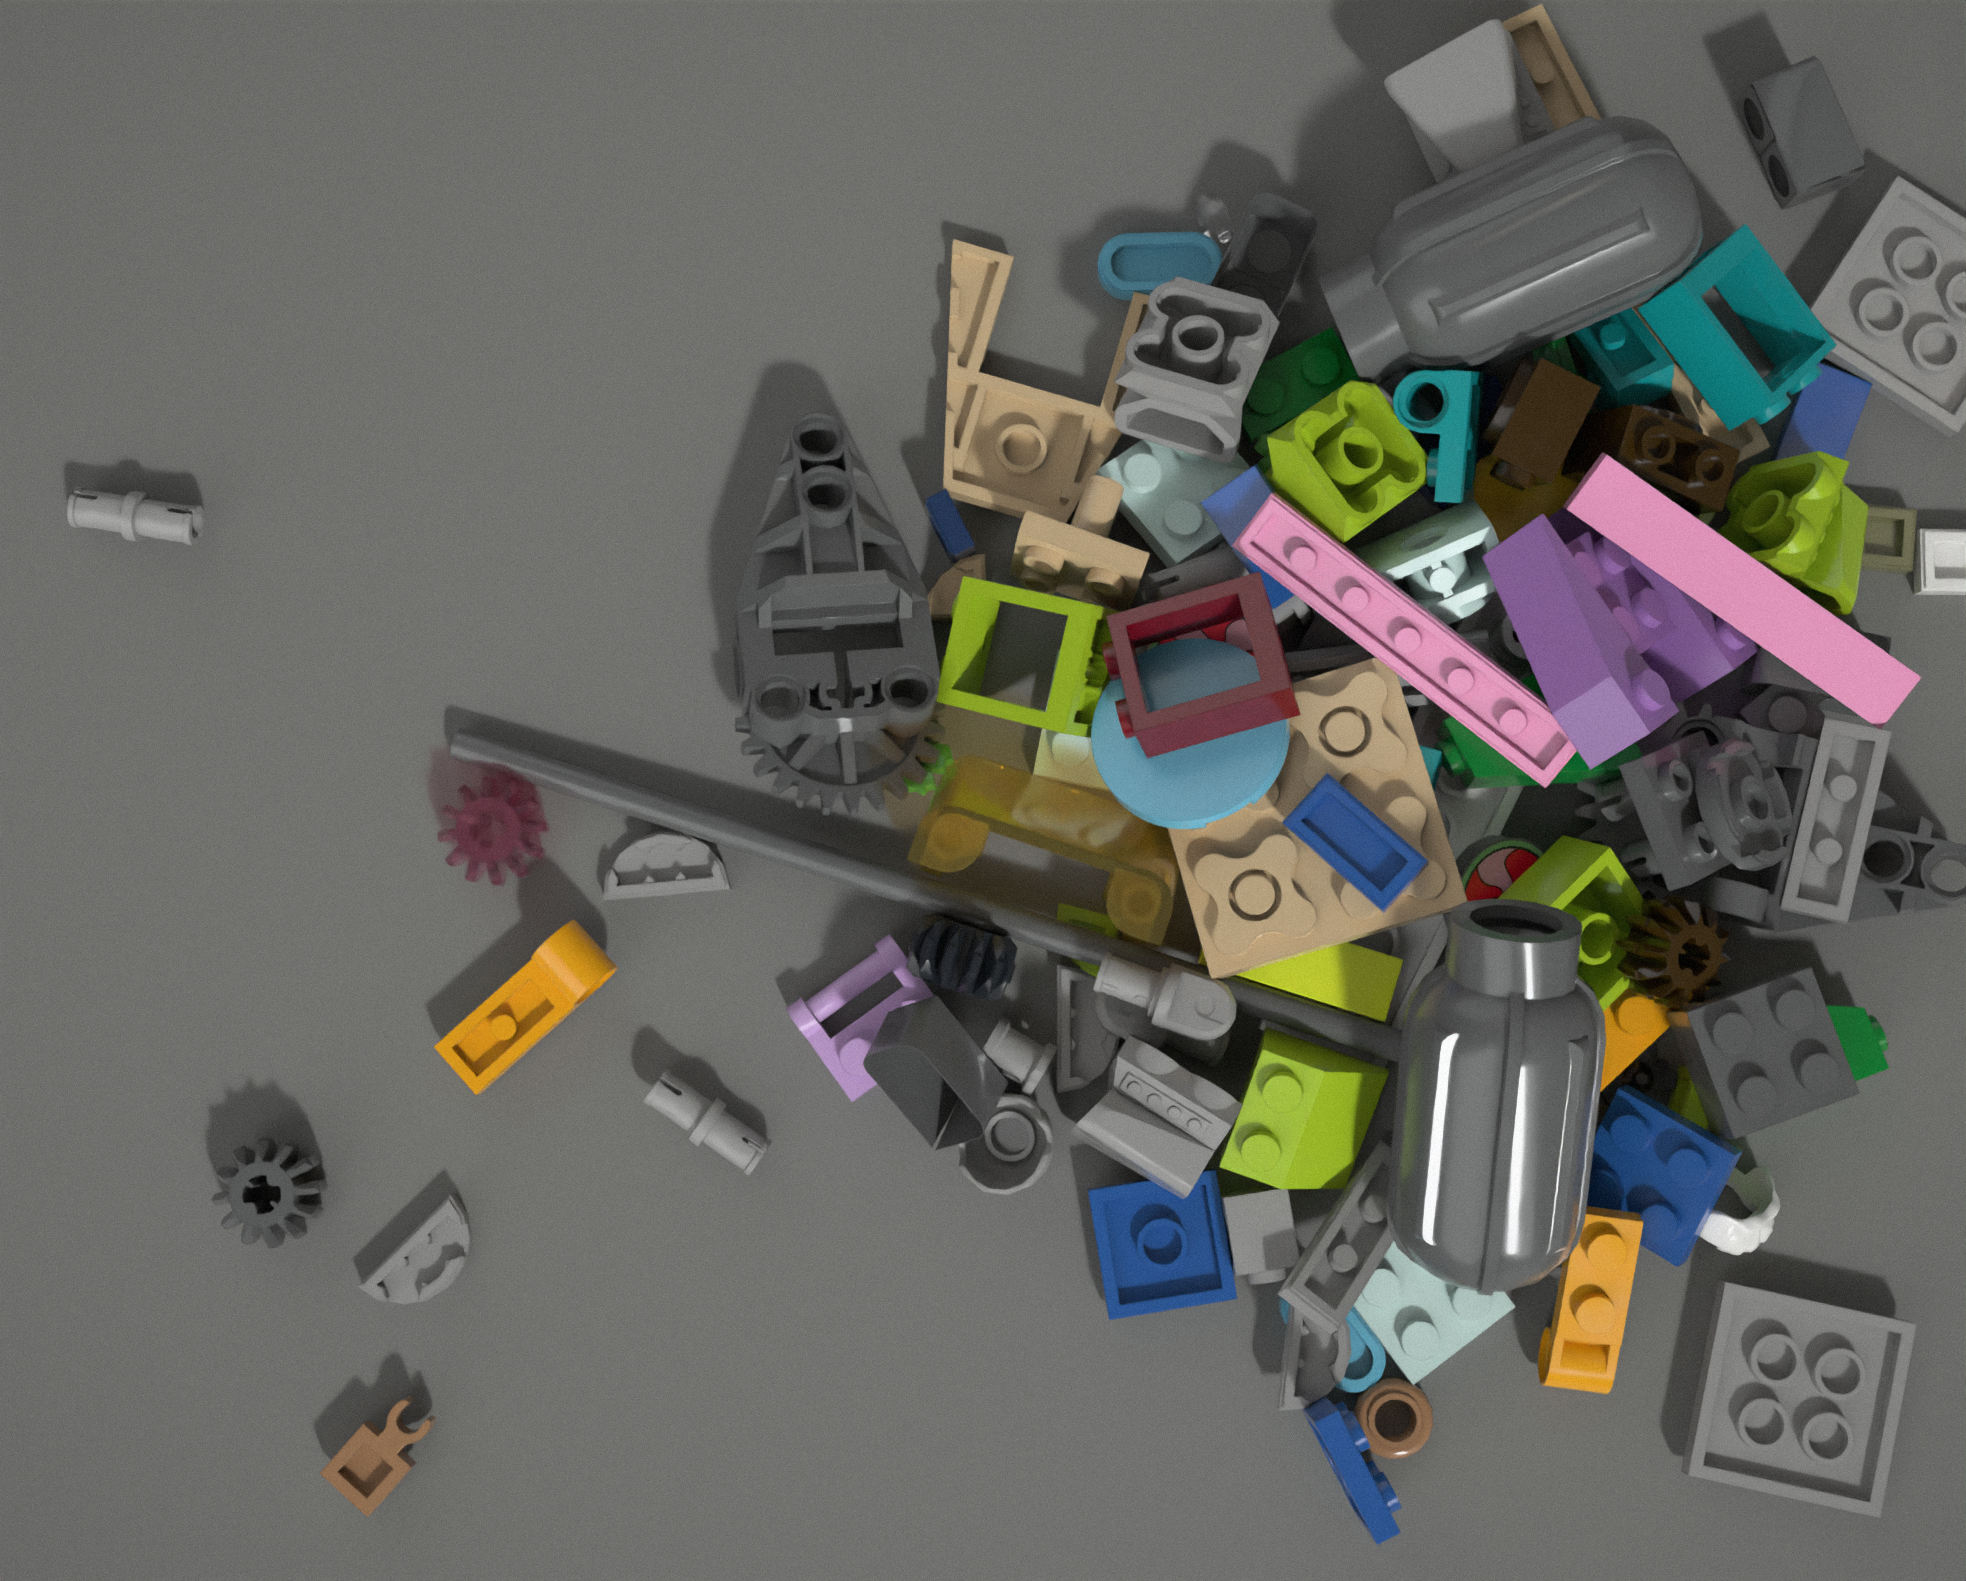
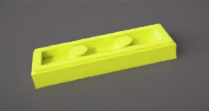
M1345 942L1239 973L1235 976L1385 1022L1404 960ZM1201 948L1197 963L1207 966L1204 952Z

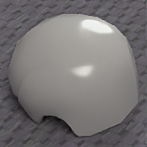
M1003 1093L983 1136L973 1141L958 1144L960 1154L959 1168L962 1174L983 1192L1009 1195L1032 1186L1047 1171L1053 1158L1055 1140L1052 1123L1047 1112L1040 1107L1039 1103L1026 1095Z

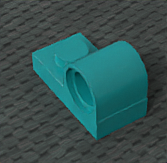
M1632 307L1567 335L1568 341L1585 363L1587 380L1601 387L1594 400V404L1599 411L1632 404L1647 406L1671 394L1674 362Z
M1457 370L1418 371L1403 378L1396 387L1393 407L1399 422L1407 429L1415 432L1440 434L1439 448L1431 449L1427 463V484L1429 487H1435L1434 501L1473 502L1484 372ZM1429 384L1437 386L1442 392L1444 399L1442 411L1432 420L1424 418L1417 407L1419 393Z

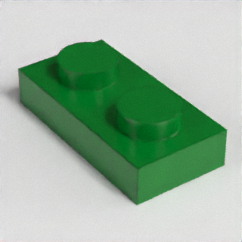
M1332 327L1261 364L1242 406L1241 431L1249 445L1257 442V438L1262 433H1272L1274 430H1278L1350 380L1361 381Z

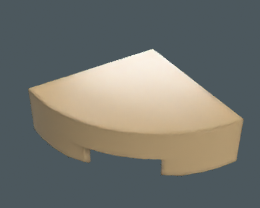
M985 554L973 555L959 560L938 578L928 594L931 621H952V605L960 592L963 576L986 581Z

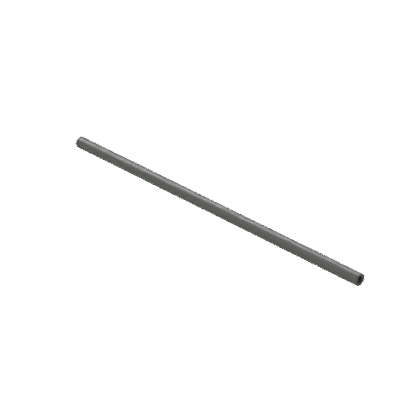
M460 728L452 741L450 757L452 759L1100 967L1106 952H1109L1115 957L1162 972L1163 967L1170 968L1171 964L1175 963L1210 976L1207 967L466 729ZM1236 976L1219 979L1232 991L1237 1004L1236 1011L1399 1063L1402 1038L1401 1029Z

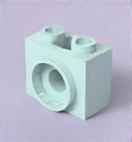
M1474 498L1473 502L1461 503L1355 549L1358 557L1447 625L1461 620L1482 608L1490 601L1494 592L1497 591L1482 556L1498 546L1500 542L1493 525Z

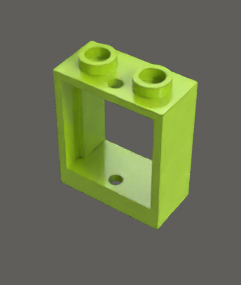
M963 576L960 592L952 605L951 616L953 623L946 654L939 664L940 681L936 702L1063 734L1091 738L1094 712L1103 691L1110 682V675L1101 645L1102 643L1112 641L1106 616L1122 611ZM1000 601L1068 616L1046 711L980 695Z

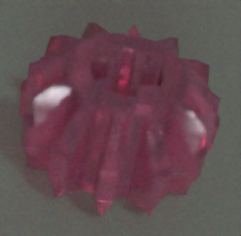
M484 777L481 783V798L469 786H461L458 789V794L466 807L460 810L454 806L445 805L441 811L446 818L457 821L456 829H443L437 834L440 842L459 843L445 858L448 865L456 867L469 860L465 870V879L475 883L488 870V877L492 885H505L507 878L506 864L516 876L525 878L529 875L530 871L527 864L521 858L524 852L537 858H543L546 852L542 846L530 842L531 835L545 834L550 830L549 823L546 821H528V818L541 807L542 803L540 800L531 796L519 802L522 794V785L513 780L504 786L500 794L496 779ZM496 816L495 821L507 825V833L497 836L495 841L496 847L491 848L492 842L481 839V829L491 827L492 817Z

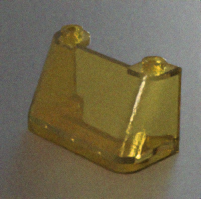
M967 755L960 757L947 766L917 828L907 857V861L912 869L941 878L944 872L953 873L964 870L977 857H982L989 833L993 832L1109 871L1110 873L1101 899L1106 901L1109 919L1118 930L1122 931L1121 939L1149 949L1161 946L1172 914L1180 874L1167 827L1144 821L1118 802L981 756Z

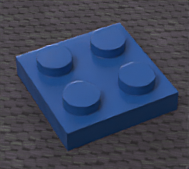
M1626 1084L1618 1088L1595 1134L1587 1206L1639 1213L1644 1221L1640 1245L1674 1266L1679 1267L1687 1261L1743 1151Z
M1216 1169L1203 1170L1193 1189L1184 1199L1149 1179L1087 1189L1109 1320L1237 1299Z
M1326 1396L1311 1403V1406L1302 1409L1353 1511L1374 1542L1379 1545L1401 1533L1392 1516V1513L1402 1508L1383 1471H1379L1373 1460L1367 1463L1363 1460L1360 1453L1371 1448L1353 1412L1348 1411L1343 1401L1333 1405Z

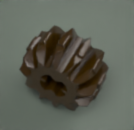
M1673 894L1672 896L1665 895L1663 899H1643L1641 915L1625 916L1630 932L1628 937L1615 941L1622 950L1626 951L1625 957L1616 968L1624 973V976L1629 977L1628 988L1633 990L1638 996L1654 1000V1003L1668 1008H1673L1674 1006L1681 1008L1685 1002L1690 1004L1693 1002L1703 1003L1706 986L1722 985L1717 970L1721 963L1731 961L1732 959L1721 951V946L1727 941L1731 933L1721 925H1718L1719 912L1712 910L1708 905L1694 902L1691 897Z

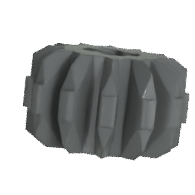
M272 1137L259 1138L255 1152L247 1146H239L233 1150V1158L238 1168L224 1166L218 1169L216 1176L222 1182L230 1185V1189L214 1194L212 1201L215 1205L228 1203L231 1205L233 1211L224 1216L221 1221V1226L225 1229L236 1227L244 1222L241 1232V1242L243 1244H254L263 1235L264 1242L268 1248L280 1247L283 1245L285 1232L295 1240L307 1235V1225L303 1217L316 1219L322 1216L324 1212L323 1207L309 1198L310 1194L326 1191L328 1184L326 1180L321 1179L309 1181L307 1174L316 1169L319 1164L316 1156L306 1157L296 1163L299 1153V1143L297 1141H285L277 1149V1145ZM265 1184L279 1186L281 1198L274 1201L269 1198H261L260 1186Z

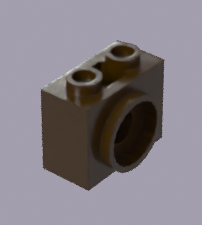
M1522 357L1502 390L1480 439L1488 442L1481 459L1494 465L1489 475L1520 491L1530 490L1533 484L1536 486L1551 484L1601 387L1543 358L1533 362Z
M1623 405L1587 414L1567 452L1561 476L1580 483L1603 452L1690 514L1698 515L1723 511L1741 450L1704 435L1703 429L1697 423L1679 414L1649 406Z

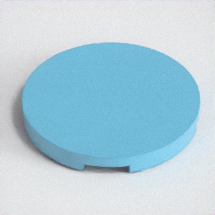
M1190 638L1174 640L1155 646L1137 656L1150 712L1261 681L1255 657L1234 645L1213 639ZM1121 679L1109 682L1094 712L1091 729L1092 752L1097 769L1106 786L1116 800L1132 814L1144 821L1167 828L1207 827L1206 823L1227 817L1250 802L1254 805L1268 791L1279 775L1289 746L1290 725L1288 718L1147 758L1137 737L1125 738L1119 722L1115 701L1126 698Z

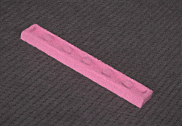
M1603 452L1563 505L1565 509L1878 729H1882L1922 678Z
M1277 493L1270 494L1232 546L1545 789L1577 751L1552 715L1547 701Z

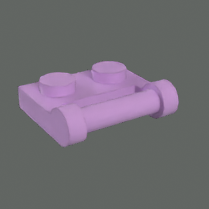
M890 934L874 944L877 949L874 953L805 1002L800 997L785 1008L851 1102L877 1085L865 1070L863 1061L887 1013L896 1008L934 996L923 979L913 976L906 967L908 958ZM893 971L903 987L831 1038L820 1022Z

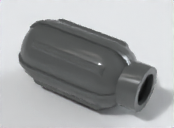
M1586 116L1396 202L1391 209V216L1375 233L1368 254L1317 276L1362 382L1375 384L1413 366L1428 371L1457 370L1484 372L1656 296L1661 291V288L1679 276L1697 255L1704 237L1702 217L1690 174L1673 143L1665 133L1642 119L1613 116L1596 120L1591 116Z
M1481 899L1464 902L1453 907L1449 917L1445 963L1426 974L1409 998L1402 1027L1386 1195L1388 1229L1397 1248L1412 1262H1415L1430 1274L1446 1283L1463 1289L1477 1291L1478 1295L1492 1296L1493 1292H1503L1538 1283L1565 1262L1579 1242L1585 1222L1606 1047L1605 1015L1593 988L1577 974L1583 925L1575 916L1558 908L1514 899Z

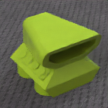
M1350 380L1267 437L1272 465L1265 476L1280 497L1342 543L1348 541L1427 484V454L1411 432L1399 422L1393 407L1374 383Z
M1815 451L1751 466L1749 472L1743 475L1731 488L1726 500V506L1731 515L1727 524L1720 528L1717 533L1834 616L1850 614L1857 599L1869 512L1868 505L1842 482L1850 462L1821 451Z

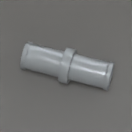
M84 487L74 488V496L70 495L68 499L67 518L70 526L75 528L85 527L121 533L125 540L142 542L146 537L186 543L190 546L198 545L200 542L199 537H202L204 533L205 513L200 505L193 504L190 506L152 500L148 493L133 490L125 496L88 490Z
M666 1068L643 1101L644 1104L650 1105L689 1132L691 1135L687 1140L697 1147L703 1142L742 1169L743 1173L747 1176L750 1175L763 1157V1153L767 1151L772 1143L770 1139H765L725 1111L727 1103L718 1097L712 1102L672 1074V1071Z

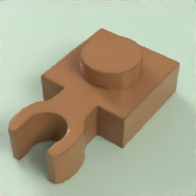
M412 1396L402 1399L392 1407L387 1417L386 1428L383 1431L370 1420L363 1423L319 1473L366 1517L370 1516L417 1464L403 1449L407 1444L415 1443L422 1439L434 1427L436 1418L433 1415L427 1418L419 1429L413 1430L405 1426L402 1414L404 1409L414 1400Z

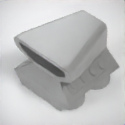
M1499 19L1484 22L1390 74L1383 82L1391 99L1404 112L1437 183L1556 130L1509 30H1505Z
M1178 276L1169 282L1159 285L1149 296L1148 312L1138 332L1133 334L1127 341L1125 360L1114 380L1115 383L1128 388L1115 411L1114 422L1116 428L1126 435L1220 463L1231 462L1237 453L1240 443L1242 406L1280 322L1263 300Z
M1129 1035L1108 1067V1093L1069 1133L1184 1199L1189 1195L1213 1153L1234 1124L1243 1104L1215 1084L1187 1071L1161 1051Z

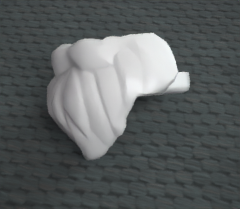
M1763 1166L1752 1169L1746 1175L1734 1167L1726 1184L1733 1188L1743 1204L1753 1214L1746 1219H1737L1721 1211L1712 1210L1699 1236L1717 1246V1250L1733 1255H1741L1743 1252L1751 1253L1760 1243L1766 1242L1772 1233V1227L1775 1223L1774 1218L1780 1209V1200L1775 1191L1774 1179L1770 1171Z

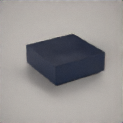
M947 489L926 498V515L950 562L955 564L963 558L975 555V544Z

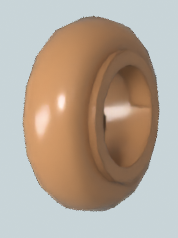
M1398 1377L1382 1378L1374 1386L1363 1391L1358 1396L1353 1410V1414L1371 1446L1369 1450L1373 1454L1387 1459L1406 1458L1418 1452L1428 1441L1433 1427L1432 1406L1426 1394L1415 1384L1412 1385L1410 1381ZM1389 1400L1403 1401L1408 1405L1411 1412L1409 1427L1398 1436L1388 1437L1382 1435L1375 1426V1415L1378 1408Z

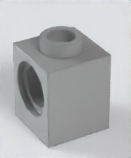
M1266 1185L1220 1193L1233 1273L1236 1276L1247 1275L1248 1284H1264L1286 1279L1285 1268L1295 1267L1300 1259L1288 1189H1279Z

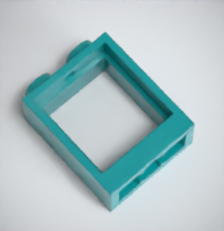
M1746 223L1700 254L1685 267L1679 276L1664 285L1656 296L1648 299L1638 308V311L1729 431L1751 418H1754L1758 425H1761L1783 411L1792 402L1786 393L1789 392L1790 395H1793L1818 378L1823 373L1818 363L1837 346ZM1713 285H1715L1775 365L1763 379L1701 298Z

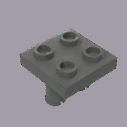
M1704 730L1678 739L1620 765L1621 777L1605 780L1597 785L1596 797L1598 803L1616 796L1622 797V800L1601 808L1603 815L1612 822L1619 821L1625 816L1638 813L1647 837L1625 842L1620 850L1622 863L1641 857L1646 858V860L1639 862L1638 865L1625 869L1631 880L1635 882H1642L1649 877L1662 873L1668 890L1672 891L1691 885L1731 864L1710 838L1700 815L1695 792L1697 763L1702 752L1711 747Z

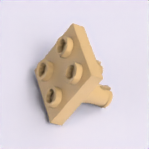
M1090 476L1070 525L1026 510L1017 534L1009 575L1019 578V583L1030 591L1049 595L1055 594L1056 591L1078 599L1080 602L1092 604L1094 601L1118 611L1129 610L1150 553L1108 539L1124 487L1104 476Z

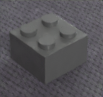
M1812 967L1786 968L1706 997L1703 1003L1693 1002L1666 1012L1711 1132L1716 1136L1737 1139L1860 1094Z

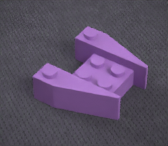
M1564 507L1549 518L1541 514L1482 556L1552 715L1590 770L1645 737L1679 712L1675 705L1676 702L1686 700L1736 669L1759 651V648L1752 639Z

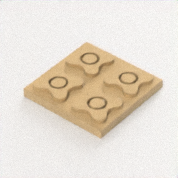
M1369 659L1292 683L1301 715L1289 718L1290 738L1284 764L1272 786L1254 805L1250 802L1227 817L1206 823L1207 827L1168 828L1211 979L1219 980L1452 911L1453 907L1468 902L1397 673L1379 659ZM1326 773L1429 862V865L1384 914L1282 823Z

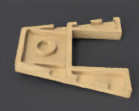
M954 239L951 261L943 490L947 489L952 499L1021 519L1024 518L1026 510L1068 524L1077 510L1088 478L1096 475L1097 469L1105 464L1123 434L1116 428L1114 419L1118 404L1128 388L1115 383L1114 380L1125 360L1127 341L1133 334L1138 332L1148 312L1149 295L1134 291L1100 407L981 373L1012 271L1014 256Z

